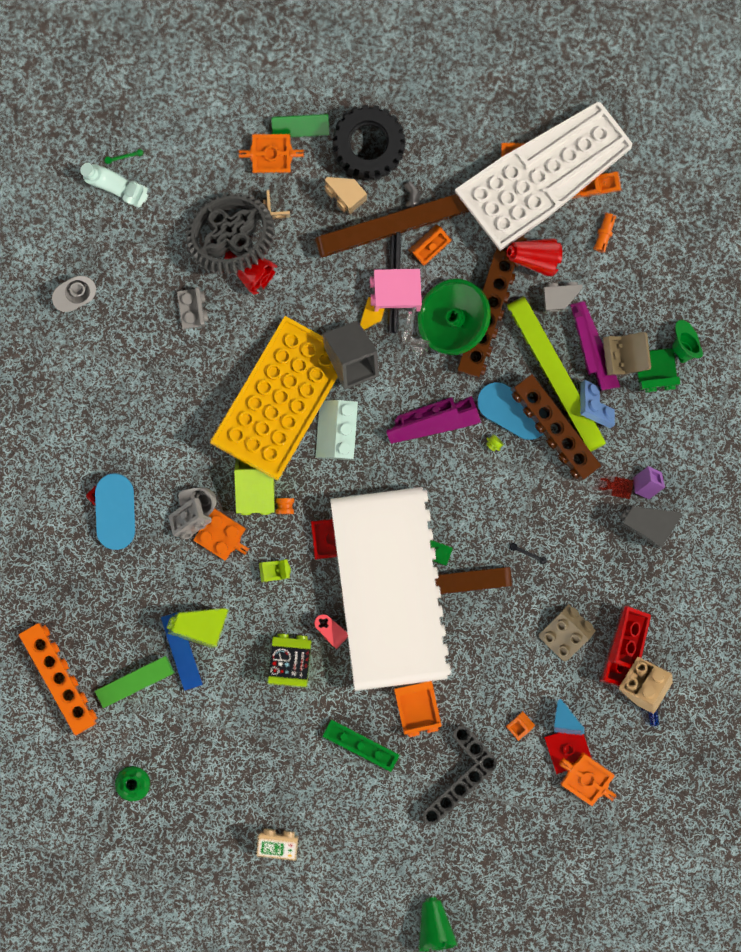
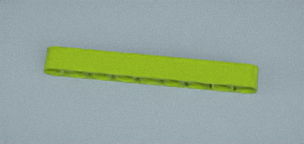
M522 296L507 304L509 312H512L515 323L522 330L520 332L527 344H530V350L535 359L540 362L539 366L545 377H548L550 380L548 382L555 395H558L560 404L564 411H567V416L573 427H576L579 437L591 452L605 445L606 442L596 423L581 415L580 395L526 298Z

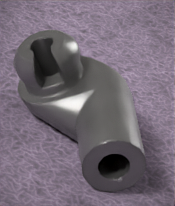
M409 181L403 186L409 193V201L406 202L408 209L419 206L421 197L418 189Z

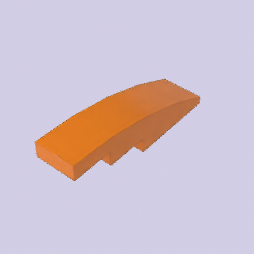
M619 172L600 174L571 199L622 191Z

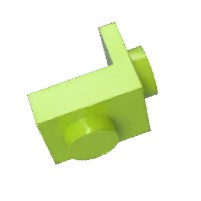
M287 559L259 563L261 582L290 578L291 568Z

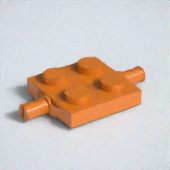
M252 134L250 150H239V158H251L253 173H291L292 158L304 157V149L292 150L290 134Z
M216 508L208 516L211 517L212 522L207 524L204 529L199 530L193 541L224 561L227 560L235 549L244 555L249 550V548L240 543L241 537L247 528Z
M582 753L573 764L565 760V758L562 759V762L560 761L559 765L568 770L567 775L560 783L563 787L591 806L603 795L611 801L614 800L616 794L608 789L609 783L615 776L610 770L585 753Z

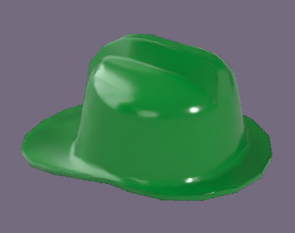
M685 320L677 321L675 324L677 337L673 342L672 348L679 361L685 363L693 358H701L703 351L696 331L689 322Z

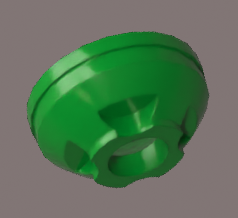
M126 767L117 775L115 788L119 796L124 800L138 801L147 795L150 789V778L139 767ZM128 779H135L137 781V788L135 790H129L126 787Z

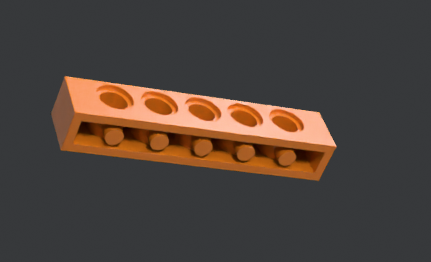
M38 623L18 634L74 735L76 736L96 725L95 720L98 717L93 709L89 710L87 707L88 699L83 692L80 693L76 686L79 683L75 676H70L68 673L69 665L64 658L61 659L58 655L60 649L55 641L51 642L48 636L51 633L47 626H42L41 623ZM39 639H43L46 643L43 650H39L36 647V642ZM48 656H52L55 659V664L52 667H48L45 663ZM57 673L64 675L65 679L61 684L55 681ZM68 689L74 693V697L70 701L64 697V693ZM77 706L83 709L81 717L74 715L73 711Z

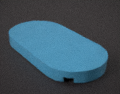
M496 382L486 385L480 391L478 408L485 418L525 440L536 439L543 435V433H539L535 428L536 423L534 420L525 415L522 404L520 402L517 403L513 399L511 387ZM527 397V399H528V401H529L530 403H534V402H535V401H533V400H531L530 398ZM544 409L539 410L540 417L545 419L547 416Z
M110 473L100 479L95 489L96 532L103 546L112 550H119L127 547L135 535L134 489L132 483L124 475Z

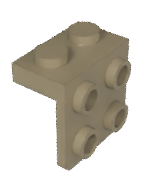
M646 332L625 336L603 337L607 375H626L651 369L648 335Z
M568 604L539 634V638L561 660L567 661L592 637L596 630L590 622L579 615L577 609Z

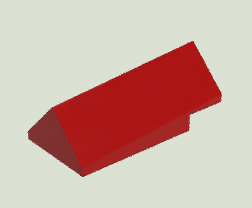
M629 606L622 608L599 682L620 687L637 657L642 658L651 619L650 614Z

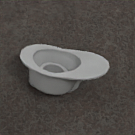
M87 276L71 277L53 291V305L62 312H70L90 302L96 295L95 283Z

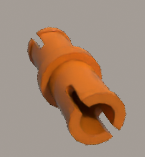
M604 214L601 228L597 231L599 235L593 248L597 252L605 253L609 237H612L613 233L611 231L616 216L613 214Z

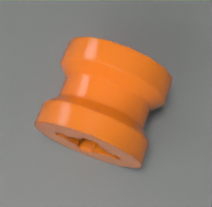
M276 498L277 509L275 514H294V509L292 508L294 504L293 498Z

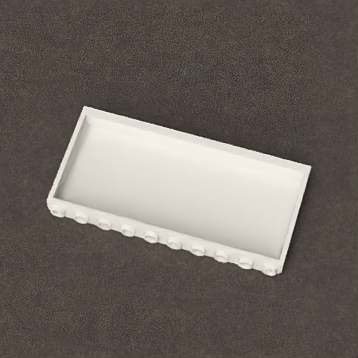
M423 487L330 499L355 691L448 679L447 675H451L450 664L445 661V656L448 655L447 644H443L442 636H446L445 625L440 623V617H443L442 605L438 606L437 598H441L440 587L435 585L438 571L437 567H433L432 562L433 559H436L435 549L430 547L433 533L432 529H428L427 521H431L429 509H425V502H428L427 490L423 491Z

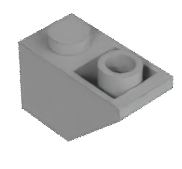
M568 282L566 286H559L558 283L547 284V287L543 289L545 312L564 311L583 288L582 284L578 285L577 282Z

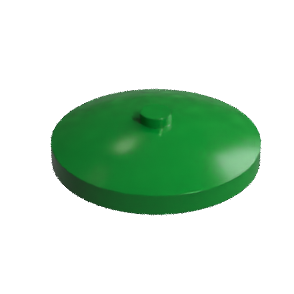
M450 279L439 283L424 297L421 310L418 312V328L422 339L430 348L445 355H459L471 350L482 340L489 327L491 312L488 299L478 286L467 280Z

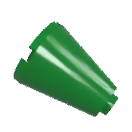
M437 897L426 898V902L422 903L419 952H429V948L439 951L458 946L441 900H437Z

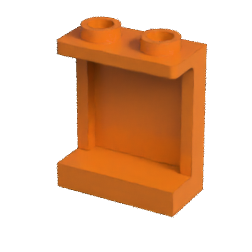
M432 681L394 689L404 735L408 734V737L420 735L419 731L427 730V733L439 731L438 727H441L442 724Z

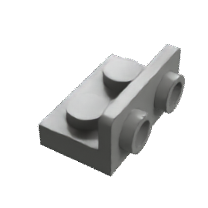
M199 287L177 291L182 329L205 327V322L208 321L207 310H203L202 303L206 302L204 291H200Z
M192 498L168 516L173 536L182 539L191 538L193 534L204 529L207 524L212 522L211 517L203 515L198 498Z

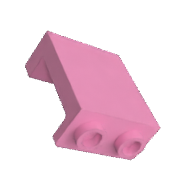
M420 269L374 270L373 276H370V288H374V294H371V306H374L375 312H379L380 308H413V311L421 310Z

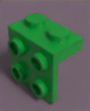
M673 349L649 351L651 369L638 372L640 391L645 390V393L657 392L658 388H664V391L675 390L676 386L680 385V377H677Z

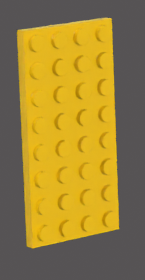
M284 316L210 444L278 481L338 378L324 348L323 336Z

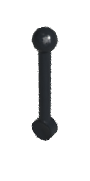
M516 543L510 545L512 551L517 550L540 561L541 564L547 563L545 557H539L519 548Z

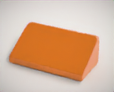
M436 224L408 250L424 266L452 240Z

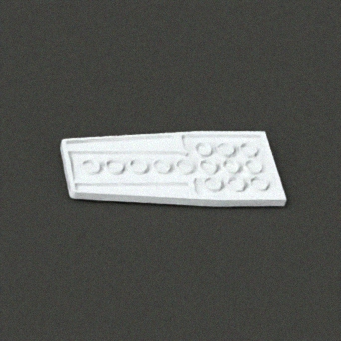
M597 102L501 157L456 188L455 193L501 251L546 220L632 148V142L600 102Z

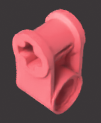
M319 615L314 621L315 628L335 649H338L348 638V633L329 616ZM320 618L322 620H324L325 618L328 620L326 622V624L328 625L326 628L319 627L320 622L318 620Z

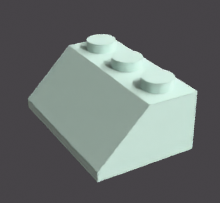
M325 400L319 409L315 458L354 461L357 401Z

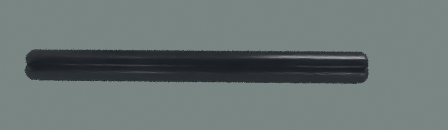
M400 231L396 235L392 234L390 237L389 269H400L401 266ZM388 308L387 332L390 334H397L399 332V308Z

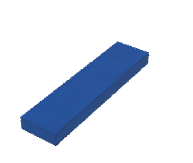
M176 612L161 617L185 691L201 686L203 683L189 640L168 634V621L170 617L172 618V616L174 617V615L180 613Z

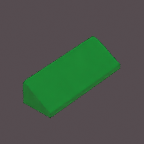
M328 114L271 117L272 134H290V138L330 135Z

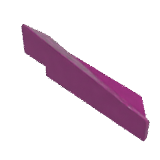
M585 302L570 304L588 375L596 373L600 392L620 387L616 375H607L603 343Z
M472 396L457 403H454L453 398L450 397L397 416L394 420L395 425L392 429H387L386 433L390 443L393 444L465 428L481 423Z

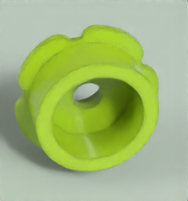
M494 434L486 438L488 441L486 445L493 452L495 450L500 451V448L504 445Z

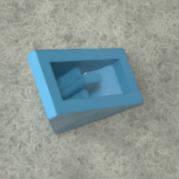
M559 699L557 701L554 732L583 735L585 733L584 727L565 703Z

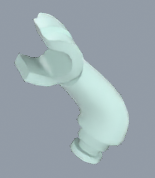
M85 163L80 169L86 183L123 197V201L139 208L148 197L147 187L134 181L129 182L105 167Z

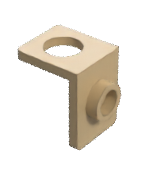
M266 190L267 199L263 200V204L270 211L273 219L290 218V211L271 212L270 192Z

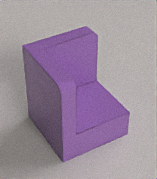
M649 466L633 477L635 493L647 499L652 498L665 488L662 472Z

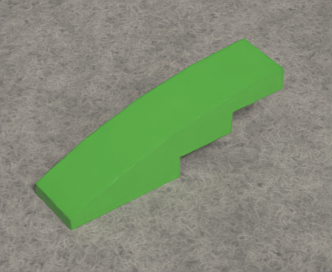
M164 656L96 690L95 693L102 707L105 708L175 672L167 656Z

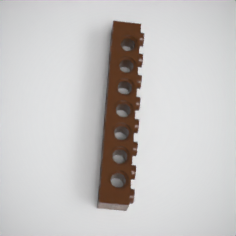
M523 235L514 242L527 241V238ZM496 247L483 288V292L488 300L494 298L498 301L497 307H490L492 324L489 325L485 334L487 341L484 344L478 343L474 348L463 353L457 370L458 373L479 379L480 375L484 376L487 365L484 364L486 357L490 358L493 349L490 346L491 339H496L499 330L495 328L497 320H502L504 310H501L503 302L507 303L510 295L507 289L509 284L513 285L516 274H513L514 267H519V264L509 260L505 248L500 251ZM506 262L509 264L510 269L502 271L499 268V264ZM500 280L503 282L504 287L496 289L493 283ZM474 352L479 353L481 360L473 362L470 355Z

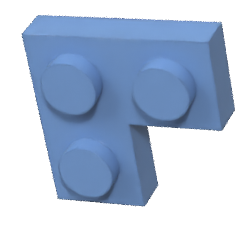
M587 380L581 382V415L608 428L615 425V409L600 403V387Z

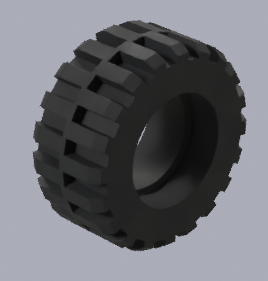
M362 105V108L358 109L355 107L352 108L350 113L346 112L342 116L343 118L337 122L336 129L333 132V153L338 165L344 169L345 173L353 175L355 179L363 178L364 181H369V179L379 180L384 175L385 177L388 176L393 169L395 170L398 167L405 149V134L396 116L389 114L387 109H379V106L376 105L373 107ZM372 126L384 133L387 146L380 157L365 160L354 154L351 148V138L359 128Z

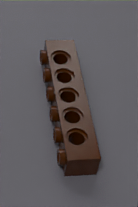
M533 374L527 376L510 389L513 399L517 403L520 402L522 404L525 415L534 420L536 423L535 428L539 433H543L546 436L547 444L552 449L555 448L559 454V460L563 464H567L570 468L569 472L575 480L582 481L601 467L600 463ZM529 393L535 396L534 403L528 401L527 396ZM540 409L546 411L547 416L545 419L540 417ZM552 424L558 427L557 434L552 433L550 429ZM564 439L568 440L570 443L568 449H565L562 446V441ZM575 454L581 457L579 465L574 462Z

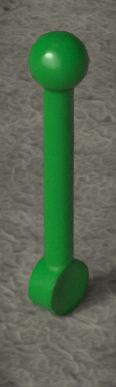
M138 149L136 152L113 158L106 157L105 163L111 164L113 161L136 155L142 156L143 150Z

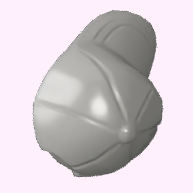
M195 487L179 492L180 507L192 498L200 500L204 516L211 514L216 507V495L206 487Z

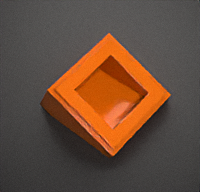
M522 711L506 725V728L519 741L534 728L535 724Z

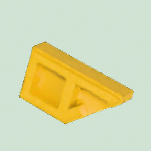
M370 297L367 299L360 323L363 330L381 322L385 308H380L379 312H375L374 306H371Z

